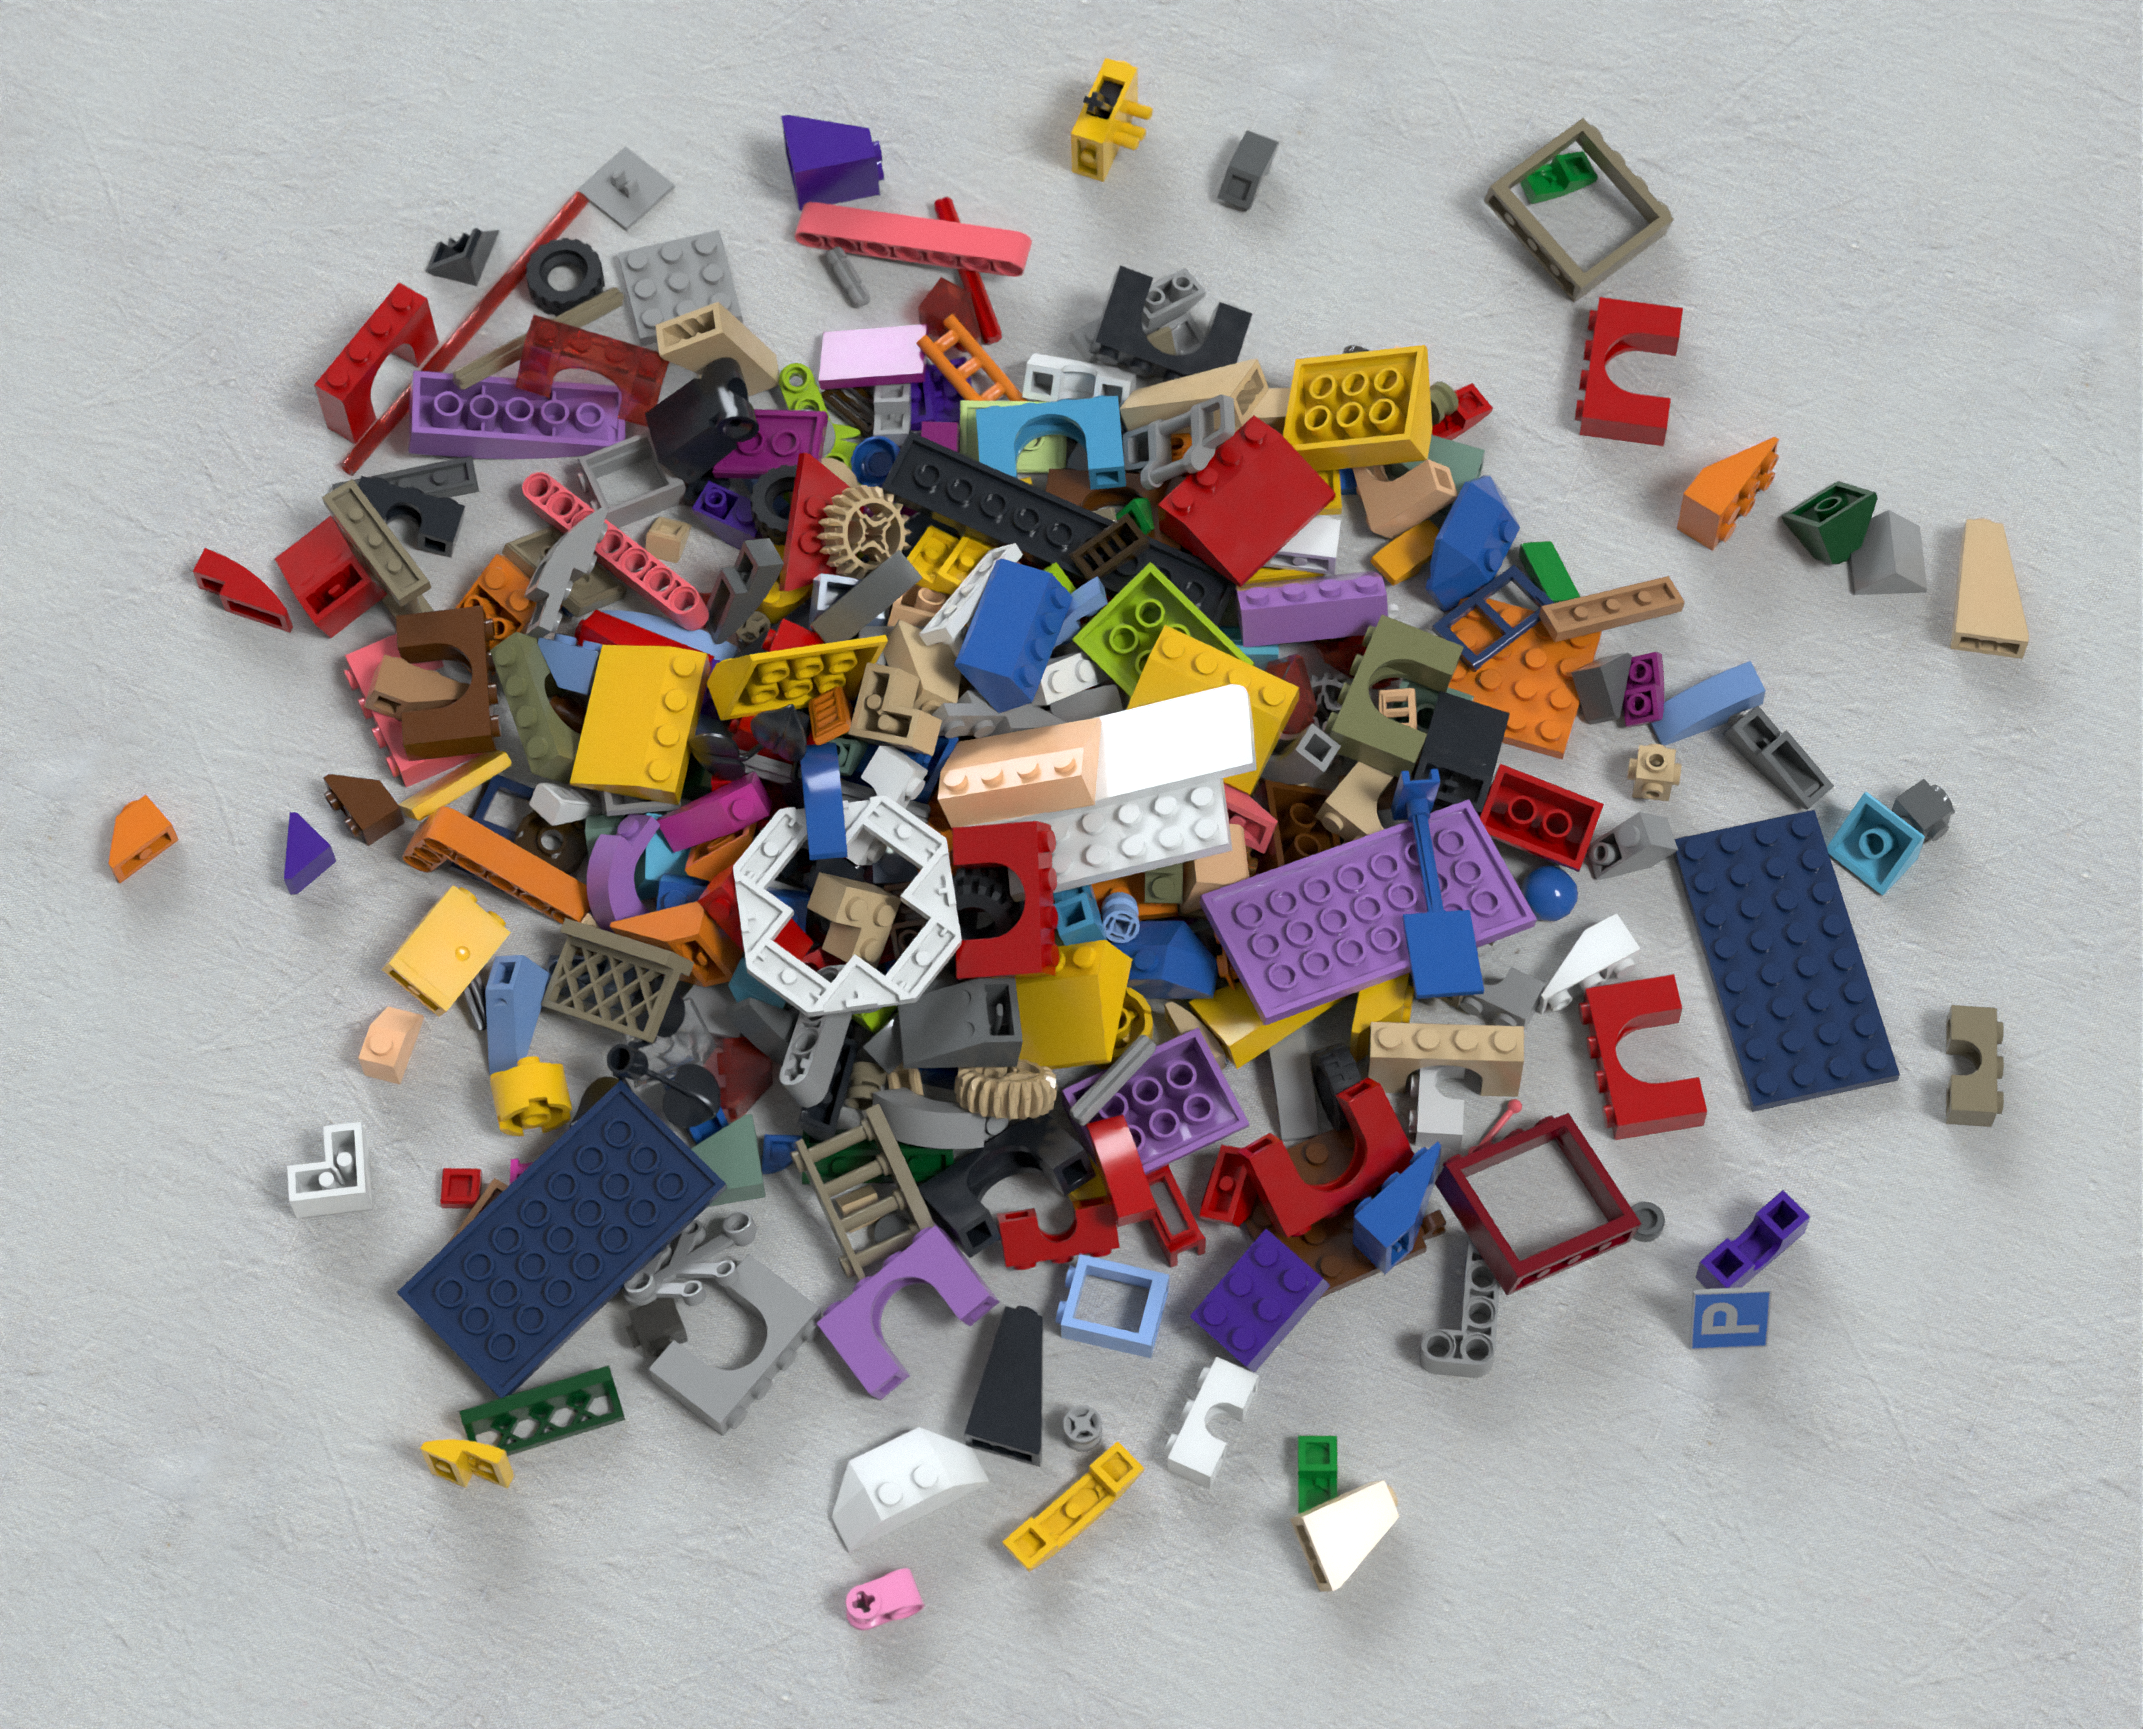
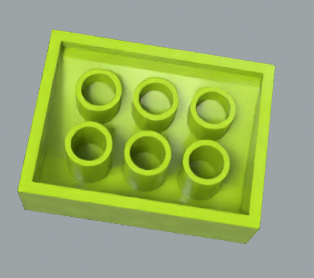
M1151 562L1072 639L1130 697L1133 695L1147 659L1165 625L1255 667L1254 662Z

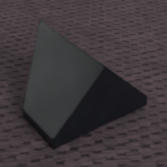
M475 228L470 236L464 232L458 241L449 238L448 245L438 242L426 272L433 276L477 286L500 230L481 231Z

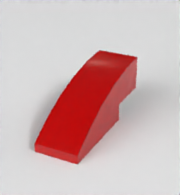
M204 548L193 569L199 589L220 595L224 609L227 612L291 633L293 625L288 610L277 595L260 578L232 559Z
M1124 1115L1086 1124L1107 1197L1109 1196L1117 1226L1121 1227L1155 1218V1203Z

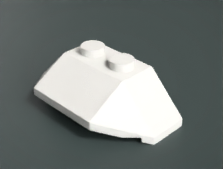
M918 1427L848 1462L833 1510L832 1520L848 1551L851 1552L990 1483L971 1447Z

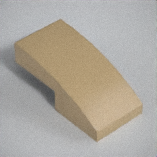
M1170 1001L1164 1004L1165 1020L1175 1038L1199 1028L1220 1069H1224L1225 1052L1204 1024L1176 1003Z

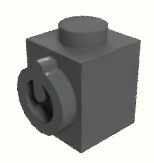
M1922 779L1896 797L1892 812L1925 836L1923 843L1929 839L1936 841L1948 831L1950 817L1955 813L1952 802L1946 792L1938 785L1930 786L1925 779Z

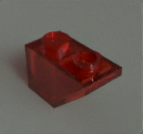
M941 277L918 307L919 324H927L929 335L942 337L949 331L944 326L943 321L953 314L981 346V333L971 293ZM959 342L953 345L958 351L967 352Z
M746 1037L723 1039L724 1052L717 1053L718 1074L725 1075L726 1087H720V1106L722 1110H728L730 1123L744 1116L773 1085L771 1058L756 1048Z

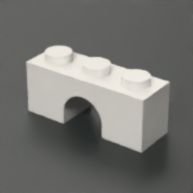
M1034 353L1027 362L1022 397L1056 402L1061 399L1118 396L1120 412V407L1132 391L1135 390L1137 374L1127 369Z
M1076 644L1064 649L1066 655L1049 659L1034 700L1029 704L1033 706L1049 705L1111 678Z
M879 746L860 778L874 788L877 796L886 795L906 809L910 800L917 798L925 785L923 779L928 770L893 746ZM862 829L847 848L848 857L846 858L856 865H872V863H876L883 856L887 845Z
M1449 1065L1429 1066L1420 1068L1419 1075L1411 1076L1410 1097L1417 1098V1110H1410L1409 1132L1416 1133L1415 1146L1432 1147L1438 1141L1441 1144V1148L1461 1149L1464 1100L1450 1099L1441 1095L1436 1085L1445 1079H1464V1067Z
M1218 1357L1215 1358L1211 1368L1207 1366L1203 1368L1196 1385L1200 1392L1195 1402L1188 1400L1180 1418L1184 1425L1179 1435L1173 1433L1166 1445L1164 1455L1168 1457V1471L1211 1489L1226 1457L1227 1443L1210 1435L1206 1425L1212 1418L1220 1415L1231 1416L1243 1421L1258 1390L1259 1375Z

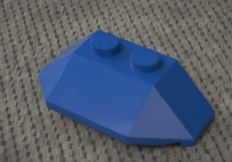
M1484 475L1464 483L1435 539L1430 563L1431 578L1427 579L1425 589L1441 611L1450 610L1459 604L1460 599L1471 597L1494 580L1520 529L1506 497L1489 475Z
M1139 921V932L1129 942L1116 943L1107 938L1109 943L1132 958L1127 987L1137 991L1145 999H1200L1214 997L1218 977L1217 960L1184 921Z

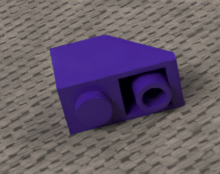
M709 481L692 507V513L726 544L741 550L742 544L746 540L764 539L762 534L757 532L755 524L752 522L750 499Z

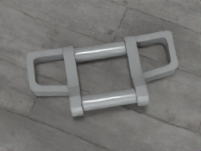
M1220 394L1192 406L1191 411L1166 421L1159 419L1151 422L1149 425L1126 432L1123 435L1125 469L1131 472H1141V484L1147 490L1158 488L1164 481L1187 472L1193 474L1202 471L1214 456L1215 448L1231 438L1235 433L1234 399ZM1220 409L1221 425L1214 432L1213 412ZM1191 426L1192 446L1184 454L1183 459L1172 462L1171 434ZM1148 437L1149 461L1139 462L1138 443L1141 439Z

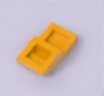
M1428 519L1394 539L1377 552L1370 562L1392 586L1417 575L1422 565L1431 561L1435 539L1440 530Z

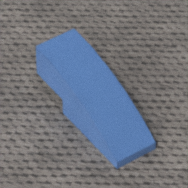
M1749 661L1710 677L1664 702L1662 720L1652 722L1650 725L1659 744L1666 746L1728 723L1729 716L1754 708L1757 705H1762L1766 690L1752 662Z

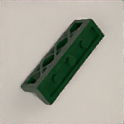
M836 1129L833 1137L850 1129ZM803 1130L802 1139L807 1149L819 1144ZM865 1139L860 1141V1143H856L815 1162L814 1165L824 1184L876 1160L875 1156L880 1154L875 1140L868 1141ZM897 1141L915 1182H927L954 1164V1149L929 1148ZM802 1172V1184H810L806 1173ZM880 1174L863 1183L894 1182L890 1174L887 1176Z
M609 1365L459 1411L468 1441L477 1442L476 1435L493 1431L503 1436L497 1448L505 1450L507 1456L625 1420ZM610 1394L614 1412L597 1416L587 1411L594 1399ZM583 1403L582 1407H579L576 1404ZM563 1408H568L578 1413L572 1424L563 1428L550 1422L556 1411ZM546 1414L544 1419L539 1417L540 1415ZM583 1417L588 1418V1420L582 1421ZM529 1419L540 1424L533 1437L522 1439L513 1434L521 1421ZM509 1425L507 1430L502 1429V1427ZM546 1428L552 1430L550 1432L544 1433ZM509 1440H511V1441L514 1442V1443H511V1444H507V1442H508Z

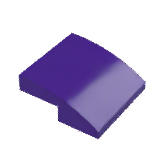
M964 356L949 361L958 369L968 360ZM928 359L926 362L925 382L911 383V431H921L922 422H955L960 426L961 400L964 399ZM970 376L969 378L966 379V381L972 386L971 376Z

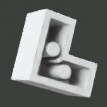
M355 1122L323 1126L325 1162L287 1166L289 1202L296 1218L372 1209L368 1138L362 1123Z

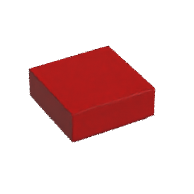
M443 1168L441 1207L472 1209L481 1197L482 1170Z

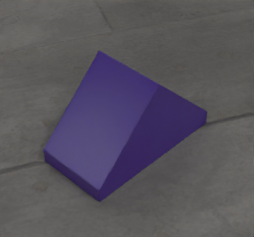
M290 812L284 881L289 894L297 895L336 862V858L331 845L297 812Z

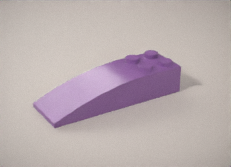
M413 371L409 407L408 453L451 457L472 456V458L479 459L562 458L585 456L625 440L626 387L489 376L465 390H460L452 381V373Z

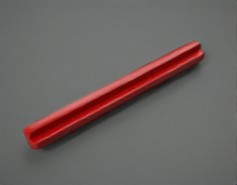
M946 196L934 202L939 220L961 223L950 197ZM957 269L984 342L986 344L999 342L1002 339V331L980 273Z

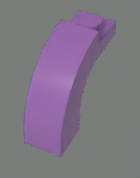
M629 814L619 824L616 835L600 834L595 843L587 869V895L593 917L602 930L615 933L610 928L611 922L651 913L642 904L636 893L634 873L639 857L660 827V824L652 816Z

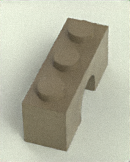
M1951 1005L1946 1019V1054L1966 1057L1973 1063L1976 1072L1970 1075H1951L1946 1087V1124L1992 1127L1996 1115L2003 1112L2004 1094L2003 1091H1997V1079H2002L2004 1059L2002 1056H1997V1044H2002L2004 1026L2003 1022H1997V1008Z

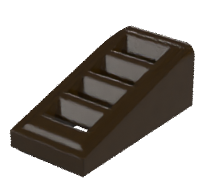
M1127 513L1069 554V557L1087 581L1097 576L1100 580L1150 548L1149 540ZM1125 533L1132 544L1127 547L1120 538V534ZM1113 540L1121 552L1116 555L1107 542ZM1101 547L1110 560L1105 563L1096 552L1097 548ZM1087 554L1099 566L1095 571L1091 569L1083 558Z

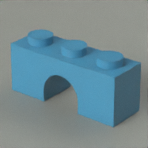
M1092 884L1053 893L1056 902L1054 906L1058 912L1057 929L1060 938L1066 946L1107 940Z

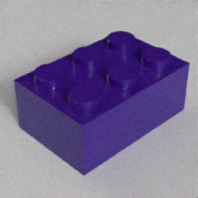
M1265 1229L1189 1317L1255 1373L1330 1285L1272 1233Z

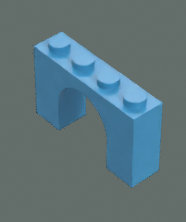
M1096 396L1094 398L1077 400L1062 399L1046 403L1028 402L1015 406H990L988 408L976 409L979 462L1018 479V457L1022 449L1029 442L1045 435H1064L1076 440L1087 454L1091 490L1126 486L1118 396Z

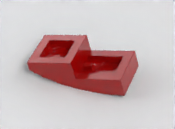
M1473 383L1454 391L1458 398V409L1451 415L1444 416V419L1437 425L1432 426L1431 435L1453 440L1492 412L1493 407Z

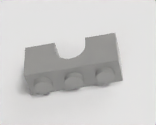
M1511 967L1505 979L1495 985L1483 984V994L1464 995L1460 1006L1469 1014L1475 1016L1481 1014L1493 1020L1497 1026H1524L1525 1031L1540 1004L1545 983Z

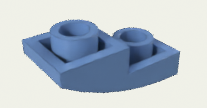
M1098 576L1071 594L1073 599L1054 647L1059 644L1065 645L1072 642V639L1082 630L1080 618L1093 616L1103 606L1108 604L1105 588Z

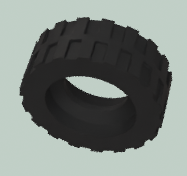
M562 238L560 240H550L549 243L542 244L535 253L531 254L530 261L526 265V280L531 299H534L535 305L538 308H542L544 313L553 314L556 317L602 293L603 287H605L599 255L596 251L592 250L589 244H584L578 239ZM570 264L581 270L582 281L574 289L558 291L552 288L548 282L549 274L555 267Z
M795 464L794 466L780 465L779 468H772L765 475L762 474L758 478L757 484H754L752 495H750L751 516L755 529L762 534L764 539L770 538L778 546L785 545L789 520L782 519L775 514L773 502L778 495L785 492H793L797 469Z
M1338 1043L1311 1053L1312 1072L1318 1096L1329 1122L1336 1131L1349 1128L1350 1125L1335 1095L1362 1081L1350 1050L1344 1043Z

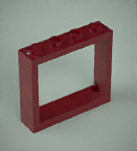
M1569 1112L1556 1118L1552 1115L1547 1116L1537 1122L1533 1128L1526 1131L1522 1128L1516 1129L1509 1133L1502 1141L1495 1144L1492 1141L1485 1142L1478 1146L1473 1153L1464 1157L1461 1154L1450 1157L1442 1164L1443 1169L1435 1181V1185L1507 1296L1630 1242L1642 1224ZM1555 1140L1608 1220V1223L1519 1261L1466 1177Z

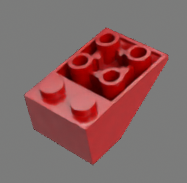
M331 515L275 558L299 603L313 623L330 638L334 637L388 595Z

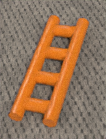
M953 314L943 321L944 326L949 330L945 335L935 342L927 335H924L917 341V346L964 400L996 401L1002 395H1005L1009 401H1028L1022 397L1023 394ZM957 342L972 357L958 369L943 354ZM982 368L995 384L979 396L966 379Z

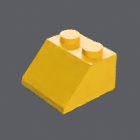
M1409 973L1359 991L1350 1039V1053L1355 1063L1368 1056L1371 1022L1410 1023L1414 986L1408 985Z

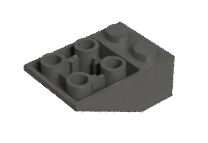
M977 978L922 994L916 1003L897 1005L904 1068L1017 1067L1023 1040L1015 978Z

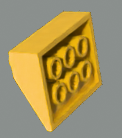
M1425 345L1296 359L1283 437L1315 471L1426 461L1428 459L1432 434L1428 348Z
M1165 625L1147 659L1126 710L1231 684L1243 686L1250 697L1257 770L1225 777L1223 781L1224 784L1251 796L1299 700V687Z
M886 635L750 654L735 659H725L716 663L707 681V686L721 721L754 716L763 711L776 710L791 704L794 705L795 709L807 708L811 699L836 686L842 687L849 701H853L859 694L867 662L876 664L888 639Z
M602 645L570 785L679 806L691 755L688 742L696 733L711 668L707 653L671 646Z
M1107 940L1058 946L1059 963L1055 966L1056 976L1015 979L1023 1040L1019 1059H1027L1030 1062L1038 1063L1039 1066H1047L1051 1070L1110 1063L1132 958Z

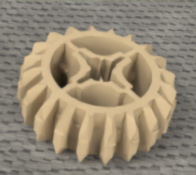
M858 485L856 488L842 490L841 495L832 497L833 505L823 508L828 518L821 519L818 522L825 527L824 533L817 537L825 540L826 545L820 552L830 554L826 565L836 567V575L864 579L898 550L902 552V550H907L911 547L905 542V536L911 534L912 531L904 528V523L910 517L899 514L903 504L893 502L894 494L883 495V489L880 487ZM865 506L875 515L868 517L867 514H862L858 508ZM862 552L863 555H868L871 560L868 563H864L855 554Z
M1019 1059L1017 1067H959L954 1090L956 1101L960 1103L962 1108L969 1109L971 1113H980L983 1117H995L996 1120L999 1118H1007L1008 1120L1017 1118L1025 1120L1027 1117L1037 1118L1039 1115L1047 1114L1054 1107V1101L1057 1096L1056 1074L1047 1066H1039L1038 1063L1030 1062L1027 1059Z

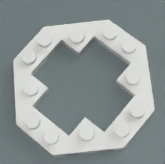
M886 795L870 797V800L849 803L848 800L843 801L847 848L861 830L864 829L921 870L901 895V901L926 918L928 922L886 976L854 954L833 982L830 983L773 941L793 917L794 910L766 890L808 839L805 808L796 809L791 807L779 809L733 866L747 973L808 1017L916 1003L962 944L947 839Z

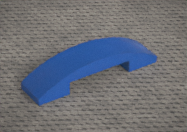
M836 742L825 743L821 746L816 744L807 745V753L800 760L809 858L810 860L848 857Z

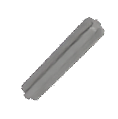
M1140 1035L1070 1109L1071 1118L1079 1125L1085 1126L1150 1058L1156 1050L1155 1043L1146 1035Z

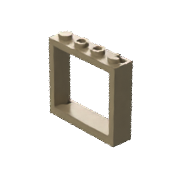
M1584 118L1580 119L1489 187L1484 202L1574 303L1666 235L1674 220L1669 208L1649 192L1646 182L1641 177L1635 176L1626 166L1622 155L1612 150L1603 140L1601 132L1595 126L1590 125ZM1574 142L1579 144L1650 224L1585 273L1511 191L1513 187Z

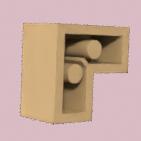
M867 662L848 734L872 745L893 746L898 750L933 756L942 720L922 710L912 709L920 678L899 668Z
M819 872L807 908L832 921L822 947L823 950L847 963L855 954L877 969L901 898L873 884Z

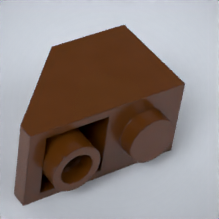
M328 774L323 777L328 790L324 793V797L335 812L341 809L347 817L343 821L354 838L361 836L368 846L405 823L400 806L380 780Z

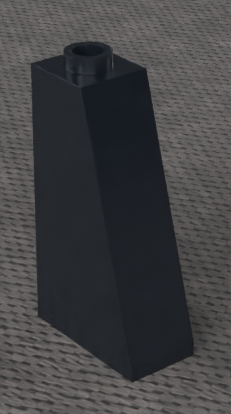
M1005 1306L964 1432L965 1445L1040 1467L1042 1462L1043 1316L1038 1315L1035 1310L1029 1307L1016 1306V1308Z

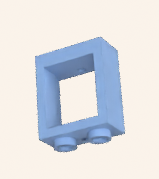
M1080 1254L1077 1266L1070 1265L1068 1269L1065 1288L1070 1289L1067 1302L1060 1301L1057 1310L1056 1323L1061 1324V1337L1152 1358L1170 1288V1275ZM1086 1275L1150 1289L1139 1333L1075 1319Z

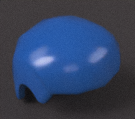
M884 436L869 437L858 444L851 457L852 472L856 475L858 482L868 487L881 488L900 452V448L896 443Z
M1542 866L1527 874L1519 887L1537 920L1558 921L1571 913L1578 900L1577 885L1566 871L1555 866Z

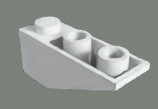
M1618 914L1595 924L1583 932L1542 993L1539 1005L1541 1015L1551 1009L1559 1011L1572 1002V998L1584 993L1586 988L1603 986L1606 980L1614 976L1618 978L1624 977L1636 968L1640 947Z

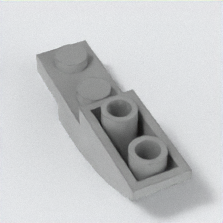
M1186 268L1151 284L1142 312V327L1145 335L1157 331L1161 326L1184 315L1205 297L1206 291ZM1100 318L1072 331L1069 341L1087 363H1094L1099 360L1096 357L1097 355L1090 353L1089 350Z
M601 507L577 523L551 547L540 562L524 595L525 598L536 602L526 635L539 639V637L543 638L550 632L554 633L558 628L562 618V613L558 612L562 601H565L569 596L573 583L585 574L589 575L595 566L597 556L593 553L596 544H599L604 538L608 524L604 523L608 512L607 509Z
M966 691L957 703H943L932 714V716L942 720L938 736H945L946 738L957 736L982 738L1065 723V721L1032 704H1026L998 713L979 691Z

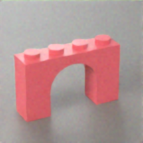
M397 633L345 655L349 669L345 670L344 674L352 691L359 689L363 697L357 700L366 720L373 718L377 726L371 729L380 749L387 747L390 756L386 757L385 760L394 778L401 776L406 788L482 754L476 753L409 761L403 747L402 722L396 718L364 707L374 671L384 654L401 658L397 647ZM442 660L412 664L434 671L444 667Z

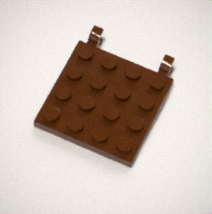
M1351 1127L1336 1131L1334 1128L1290 1147L1287 1151L1301 1179L1307 1184L1319 1185L1331 1182L1345 1172L1354 1155L1355 1140ZM1383 1184L1376 1187L1377 1191L1370 1196L1372 1199L1383 1191ZM1257 1193L1251 1214L1243 1222L1252 1242L1254 1243L1265 1229L1272 1233L1330 1285L1320 1298L1381 1272L1353 1244L1354 1211L1364 1199H1355L1344 1205V1210L1332 1218L1325 1219L1323 1217L1311 1224L1312 1227L1307 1233L1298 1237L1290 1236L1287 1238L1275 1230ZM1440 1209L1423 1218L1413 1250L1396 1265L1427 1252V1246L1424 1241L1446 1233L1444 1228L1446 1220Z

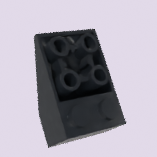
M1439 691L1426 732L1427 736L1411 781L1427 780L1430 770L1438 769L1440 785L1434 805L1446 808L1469 799L1479 816L1482 813L1493 778L1510 713Z

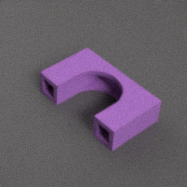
M937 1225L932 1228L927 1227L917 1233L912 1240L913 1244L902 1253L896 1252L888 1257L882 1265L883 1269L873 1277L868 1276L859 1281L853 1288L854 1293L843 1302L837 1301L830 1305L824 1311V1317L817 1322V1325L868 1393L879 1400H882L910 1377V1374L885 1342L881 1330V1318L884 1307L898 1290L912 1284L934 1286L959 1320L968 1326H972L1000 1302L947 1232Z

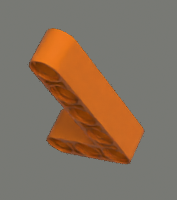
M439 807L419 824L402 857L411 867L427 873L432 872L449 859L562 925L565 918L581 922L590 911L587 885L449 807Z

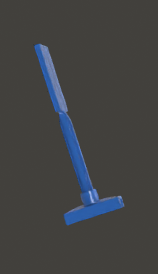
M1431 769L1427 780L1410 781L1409 771H1401L1391 805L1393 821L1409 820L1412 823L1427 913L1403 914L1402 916L1416 999L1484 993L1470 910L1445 911L1443 908L1428 822L1440 785L1438 769Z

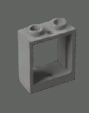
M650 431L579 458L582 472L576 473L582 491L584 493L590 491L593 497V501L589 502L590 507L595 511L601 507L607 509L608 512L605 519L617 528L684 503L685 484L680 477L658 462ZM652 458L665 486L609 507L597 478Z

